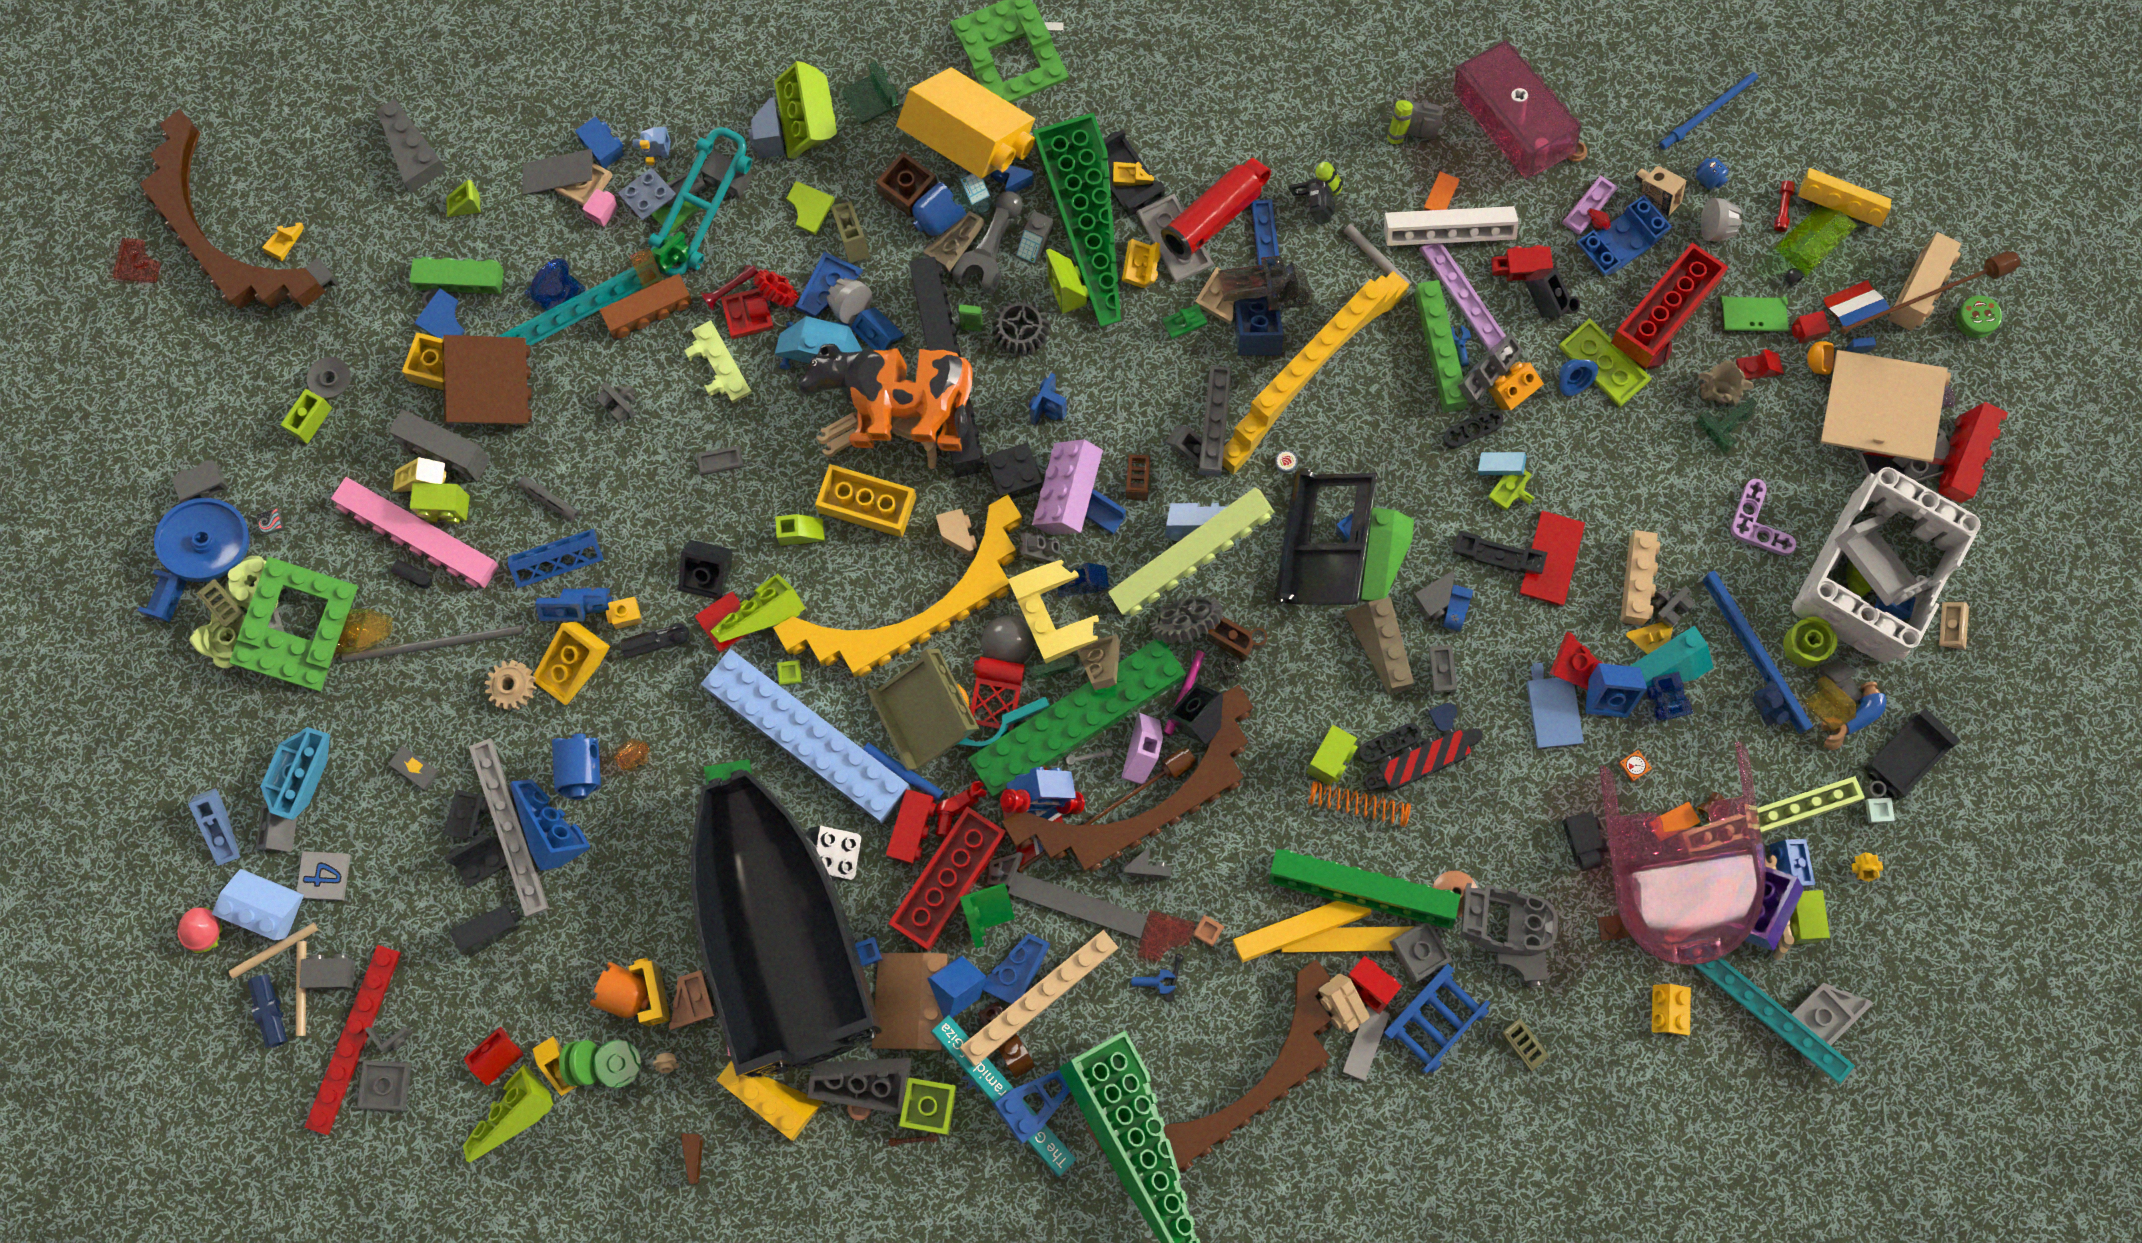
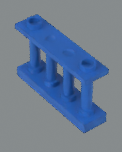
M1448 963L1382 1034L1388 1041L1393 1037L1396 1040L1399 1039L1426 1064L1421 1070L1423 1074L1429 1071L1434 1073L1442 1064L1439 1059L1476 1019L1480 1022L1489 1012L1486 1009L1490 1004L1488 1000L1484 1001L1481 1005L1477 1004L1452 980L1451 974L1454 969ZM1440 986L1449 989L1473 1012L1465 1023L1437 998L1438 995L1435 991ZM1424 1003L1427 1005L1431 1004L1457 1029V1032L1449 1040L1421 1015L1422 1012L1419 1008ZM1408 1020L1412 1023L1416 1022L1442 1047L1433 1058L1405 1032L1406 1029L1403 1026Z

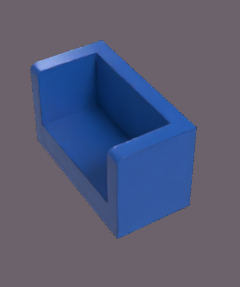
M155 569L153 574L159 577L148 607L147 609L139 607L137 611L144 616L170 623L187 582L170 573Z

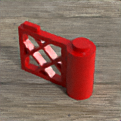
M980 657L979 661L975 660L973 674H977L972 704L969 705V709L974 717L975 710L984 705L991 715L983 721L975 720L977 725L1000 729L1002 724L998 723L995 716L1005 709L1009 713L1008 707L1012 704V711L1018 708L1025 664L987 657ZM980 684L990 686L994 691V694L984 701L979 695ZM994 687H998V688H1002V689H1000L999 691H996ZM1006 689L1015 690L1014 700L1006 705L999 694ZM997 696L1004 707L992 714L986 703ZM979 698L981 703L977 705V700ZM992 718L995 721V723L987 722ZM1014 724L1009 726L1008 731L1013 730Z

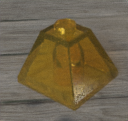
M370 608L350 609L335 652L359 653L386 640L392 632L394 618Z

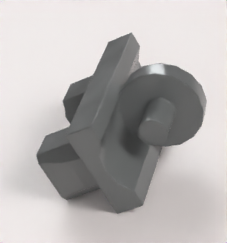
M607 382L601 385L603 391L596 400L604 409L608 408L613 402L617 404L610 414L618 423L625 420L628 416L632 419L636 415L633 407L626 402L628 400L632 404L636 401V398L633 396L635 389L631 385L625 388L621 384L618 385L616 389L620 392L619 394Z
M1026 532L1021 534L1023 545L1020 546L1021 556L1027 560L1035 559L1052 563L1054 562V555L1060 553V543L1057 540L1046 539L1043 536Z
M1684 586L1671 599L1670 596L1674 593L1672 589L1668 588L1666 591L1658 589L1654 594L1657 600L1653 604L1657 608L1662 604L1665 607L1653 619L1657 623L1662 621L1665 625L1672 628L1681 619L1672 609L1677 606L1686 613L1695 604L1691 597L1687 595L1690 590Z

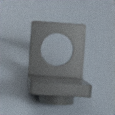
M404 1026L384 1042L374 1028H365L378 1048L387 1053L392 1049L397 1050L406 1043L405 1038L413 1033L411 1028Z

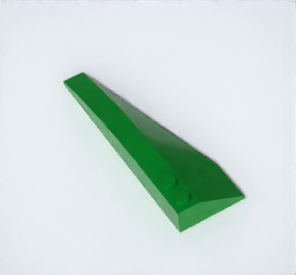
M1093 112L1033 130V137H1035L1034 147L1075 263L1081 273L1083 285L1087 287L1088 298L1098 324L1102 328L1121 322L1108 153Z
M1126 1030L1060 1066L1059 1070L1104 1153L1160 1243H1201L1200 1239L1196 1238L1193 1228L1195 1225L1193 1216L1189 1215L1186 1205L1188 1201L1185 1191L1181 1189L1179 1182L1181 1177L1170 1141L1166 1139L1163 1130L1165 1124L1163 1118L1159 1116L1156 1107L1158 1101L1155 1093H1152L1149 1084L1151 1082L1149 1072Z

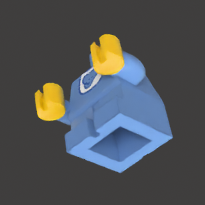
M653 127L642 131L640 139H633V147H641L643 154L649 156L645 159L646 165H654L655 156L668 158L671 141L667 128Z

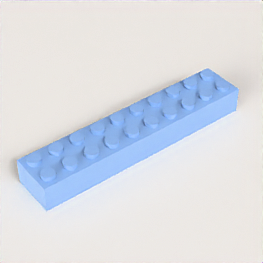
M728 650L701 683L707 692L881 825H883L902 801L906 789L910 790L909 784L733 650Z

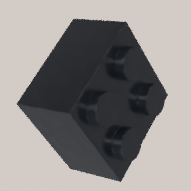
M1028 442L986 455L987 466L999 499L1009 495L1011 500L1041 491L1042 481Z

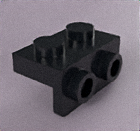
M455 789L443 835L468 841L472 839V836H477L481 823L476 822L478 813H484L487 802L482 800L484 794H475Z

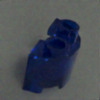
M1679 671L1652 678L1651 686H1647V694L1650 700L1654 699L1656 706L1654 713L1658 721H1667L1694 714L1690 701L1684 694V685Z

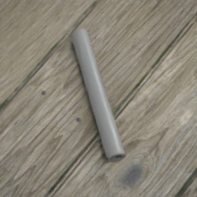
M1349 224L1344 229V233L1387 275L1394 271L1409 286L1411 285V282L1352 224Z

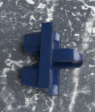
M1770 681L1764 689L1754 692V705L1760 710L1763 722L1768 727L1773 723L1782 725L1789 720V714L1783 705V696L1779 693L1775 682Z

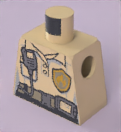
M1660 166L1655 167L1651 173L1641 169L1635 176V180L1643 185L1641 195H1645L1654 206L1667 216H1670L1681 204L1687 180Z

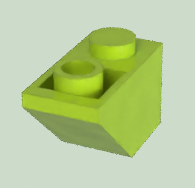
M799 514L775 517L776 534L780 546L825 541L823 519Z

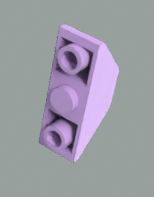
M1137 713L1122 779L1140 785L1145 783L1159 757L1163 740L1160 720Z

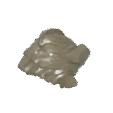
M1724 360V362L1713 366L1710 372H1702L1698 376V378L1705 382L1700 385L1702 399L1707 401L1715 400L1719 404L1727 403L1728 405L1736 406L1744 394L1743 390L1754 388L1753 383L1745 380L1744 372L1732 360Z

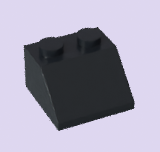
M689 540L681 551L678 590L717 600L721 599L731 569L733 549Z
M1195 683L1167 717L1182 734L1206 745L1221 728L1223 695L1199 683Z

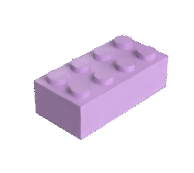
M1085 439L1054 443L1043 487L1040 491L1037 509L1034 513L1033 526L1051 535L1081 533L1101 460L1102 449Z

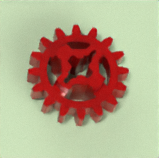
M760 269L753 279L754 285L758 287V291L763 293V297L768 301L775 302L777 305L781 306L783 304L785 307H792L799 297L797 295L798 292L793 290L794 287L789 284V280L771 271L769 273L766 269L764 271Z

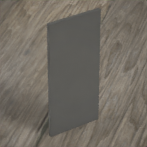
M592 149L523 164V195L592 181Z

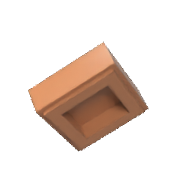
M1204 915L1192 936L1213 947L1224 926Z

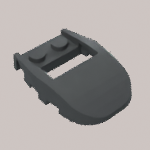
M1472 883L1466 884L1460 938L1492 952L1513 955H1537L1545 952L1554 944L1557 938L1558 915L1550 902L1534 894L1527 896L1518 893V889L1508 887L1506 890L1495 888V885H1485L1484 889L1471 888ZM1489 902L1509 907L1507 942L1500 943L1491 940V937L1486 935Z

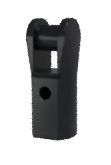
M399 559L395 561L391 568V572L394 575L422 589H428L432 585V579L426 572L416 569Z

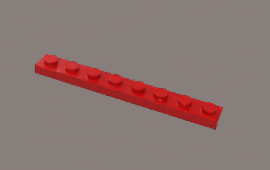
M377 945L305 1128L329 1135L369 1034L365 1028H372L401 952Z

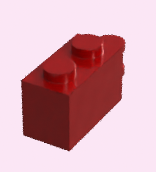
M1535 245L1531 248L1511 247L1507 249L1504 256L1491 258L1492 275H1506L1507 281L1526 280L1538 269L1553 268L1551 247H1544L1543 245Z

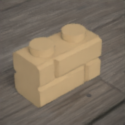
M1337 974L1330 982L1319 988V992L1323 997L1320 999L1321 1004L1326 1010L1331 1012V1022L1338 1030L1342 1029L1348 1033L1359 1027V1024L1364 1023L1370 1018L1350 978Z

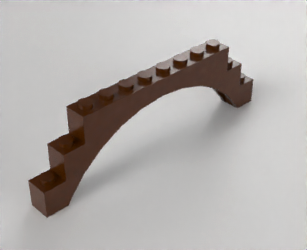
M181 109L161 122L159 125L165 131L162 135L167 141L150 153L151 157L155 160L152 164L157 171L140 183L145 190L142 194L150 203L154 202L156 204L153 207L162 218L166 217L165 224L172 232L176 231L178 233L176 238L184 247H189L188 254L195 261L199 260L201 264L198 267L206 276L210 275L213 278L210 280L211 284L218 291H223L224 294L221 296L229 306L234 304L240 310L257 298L262 305L267 303L273 309L287 297H290L295 304L300 302L304 307H307L323 295L326 291L306 268L270 269L252 266L227 256L208 241L197 223L191 204L189 186L191 161L201 133Z
M1237 685L1222 694L1221 728L1209 742L1207 751L1193 775L1176 793L1157 807L1131 819L1105 825H1072L1053 822L1028 812H1017L1001 823L1014 848L1016 849L1021 846L1024 849L1034 843L1033 839L1036 838L1049 861L1054 858L1056 861L1063 859L1068 855L1067 851L1070 850L1082 872L1086 873L1089 871L1092 874L1103 867L1101 863L1109 859L1112 862L1123 855L1121 851L1128 847L1130 850H1133L1142 844L1141 840L1149 836L1151 839L1162 832L1161 828L1167 824L1170 827L1182 821L1181 816L1189 813V815H1193L1202 809L1200 805L1207 801L1209 804L1221 798L1220 793L1228 790L1232 792L1240 787L1239 782L1244 777L1230 755H1233L1235 758L1246 751L1244 747L1247 746L1248 740L1236 720L1239 723L1245 721L1251 716L1249 713L1254 708L1241 686Z
M1317 959L1296 974L1295 1009L1289 1034L1277 1060L1263 1079L1243 1098L1215 1114L1194 1121L1168 1124L1163 1127L1166 1139L1170 1141L1178 1170L1181 1173L1194 1165L1191 1160L1199 1155L1202 1159L1213 1151L1210 1146L1215 1142L1219 1141L1222 1144L1232 1137L1231 1130L1237 1126L1241 1130L1252 1121L1249 1117L1257 1112L1260 1116L1271 1108L1268 1103L1276 1098L1279 1102L1290 1094L1287 1089L1292 1085L1296 1084L1299 1087L1309 1080L1307 1074L1312 1070L1318 1073L1328 1065L1326 1060L1330 1056L1314 1036V1033L1316 1032L1319 1036L1330 1028L1327 1023L1332 1019L1315 996L1318 995L1322 998L1319 988L1330 982L1331 978ZM1087 1126L1085 1129L1103 1153L1104 1151L1091 1127Z

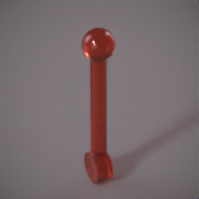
M931 1133L929 1136L896 1139L892 1137L888 1140V1145L895 1147L897 1144L923 1141L935 1143L938 1140V1136L935 1133Z

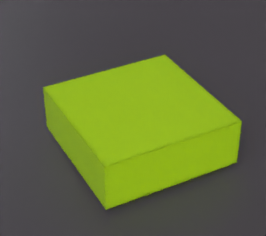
M800 660L777 663L779 686L802 683Z

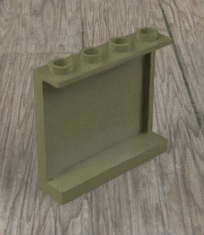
M939 649L924 650L920 653L921 658L878 689H869L867 691L871 703L876 708L880 721L886 728L890 741L896 748L900 761L907 771L924 767L979 729Z

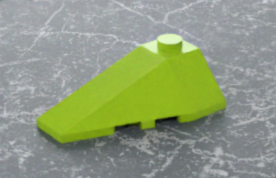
M776 574L754 590L756 595L749 601L743 600L740 603V610L736 613L728 614L710 632L719 642H723L780 624L792 616H799L806 608L794 588L779 574Z
M523 1064L503 1087L507 1091L500 1103L493 1101L489 1107L491 1111L487 1122L480 1121L463 1145L467 1162L471 1163L538 1122L543 1115L550 1111L553 1102L549 1090L526 1065Z

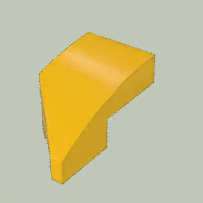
M1113 162L1112 165L1113 185L1134 186L1152 184L1154 177L1152 175L1149 176L1141 168L1142 165L1139 162L1136 164Z
M299 222L296 223V226L288 228L278 226V232L274 233L262 247L264 253L283 261L303 231V224Z

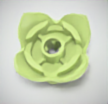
M260 556L246 557L240 564L228 572L229 580L227 581L225 591L239 607H245L247 610L266 564V561ZM254 580H256V581L254 582V585H255V586L251 587V586H250L251 583H252Z
M223 603L220 607L217 608V610L220 612L229 603ZM231 608L223 615V617H228L231 613L234 612V609ZM211 613L210 624L197 628L189 640L198 652L212 657L213 663L216 666L230 668L234 666L229 664L245 616L243 615L230 627L225 628ZM231 634H232V635H233V638H232L229 642L226 641L227 639H229V638L231 637Z

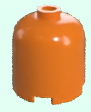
M608 962L607 967L609 971L603 970L594 989V992L597 993L596 1000L591 999L590 1006L622 1018H633L641 1009L646 1010L650 1002L646 980L639 974L631 973L624 967Z

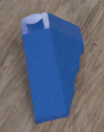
M532 779L511 782L510 787L529 850L540 870L559 868L589 850L590 845L581 829L576 824L570 827L562 819L565 813L561 809L556 810L548 804L550 797Z

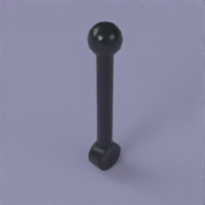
M1182 954L1175 955L1176 964L1173 974L1176 979H1172L1170 986L1176 985L1180 963L1184 960ZM1174 990L1166 994L1165 998L1168 1002L1174 1001Z

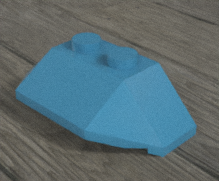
M806 316L780 333L775 355L810 364L811 359L818 354L820 347L825 344H835L842 352L862 351V348L850 327Z
M306 727L301 732L278 745L260 786L271 814L293 821L309 805L327 764L330 734Z

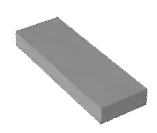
M1368 1005L1366 1009L1370 1018L1359 1025L1342 1071L1362 1081L1366 1080L1390 1015L1384 1011L1379 1015Z

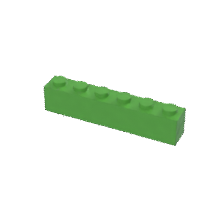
M1435 280L1418 283L1414 295L1443 413L1464 410L1468 400L1458 387V384L1463 380L1440 282Z

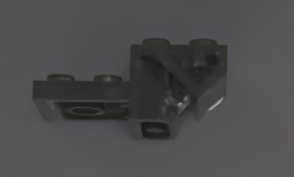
M1280 256L1261 257V265L1218 270L1224 301H1238L1239 299L1247 298L1257 299L1265 296L1268 310L1276 311L1312 305V293L1305 270L1293 262L1285 268L1283 258Z

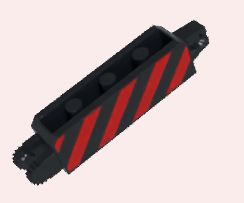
M1451 728L1441 733L1442 737L1436 740L1431 737L1420 743L1421 746L1413 749L1412 746L1400 751L1401 755L1392 758L1391 755L1379 761L1380 764L1376 770L1363 778L1364 784L1368 791L1385 787V790L1393 792L1461 762L1470 755L1471 747L1482 739L1483 731L1479 730V728H1473L1463 733L1462 729L1454 731Z

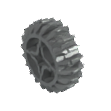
M1016 298L1015 304L1008 300L1006 302L1007 307L1001 305L999 307L1000 312L994 313L996 319H992L991 322L992 326H994L991 328L992 334L995 335L994 341L999 342L1000 349L1006 347L1007 354L1012 349H1014L1015 356L1018 355V351H1022L1023 356H1026V350L1028 349L1034 354V346L1041 349V342L1046 343V335L1050 334V329L1047 328L1050 326V321L1047 320V313L1042 312L1043 308L1041 305L1036 307V302L1034 301L1028 304L1026 298L1023 300V303H1019V300ZM1018 314L1015 318H1009L1012 315ZM1026 314L1033 317L1037 321L1038 325L1033 324V322L1027 320ZM1023 320L1024 326H1022L1020 333H1018V328ZM1003 329H1008V332L1015 334V339L1006 335ZM1033 335L1032 337L1023 340L1025 336Z

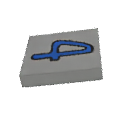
M302 851L297 892L304 894L303 899L344 901L350 854Z

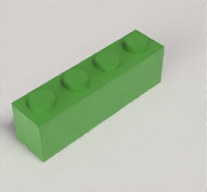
M430 257L413 258L410 284L415 290L419 291L439 290L440 288L445 292L501 294L504 270L499 262L490 259L485 261L464 259L462 261L452 258H442V260Z

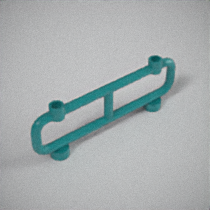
M715 128L710 131L706 139L699 138L696 144V149L699 150V153L658 235L653 233L648 240V245L652 246L651 250L655 247L661 248L664 246V239L667 237L684 201L707 211L687 251L689 258L686 262L681 263L678 268H670L667 272L661 271L659 264L653 262L657 270L671 277L677 274L681 276L689 267L699 270L700 265L698 263H703L705 255L697 252L736 171L747 174L751 168L752 158L745 156L747 149L745 139L728 128ZM718 136H724L735 141L738 144V150L712 202L709 203L690 194L689 191L707 155L711 153L715 139Z

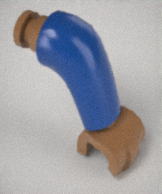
M1867 682L1860 686L1863 692L1860 707L1841 721L1836 719L1822 720V731L1832 730L1837 734L1829 735L1823 747L1828 750L1838 749L1842 746L1845 734L1850 735L1876 721L1884 713L1887 704L1886 696L1877 689L1878 685L1876 682Z

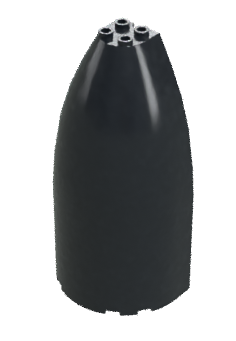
M741 769L730 774L731 777L723 781L722 778H715L710 780L708 785L702 786L691 849V889L702 958L735 1073L738 1077L752 1079L762 1077L761 1073L774 1076L788 1072V1067L791 1066L793 1069H801L840 1056L856 1049L855 1043L864 1044L876 1038L875 1032L880 1034L882 1028L846 912L815 845L797 819L779 799L747 770Z

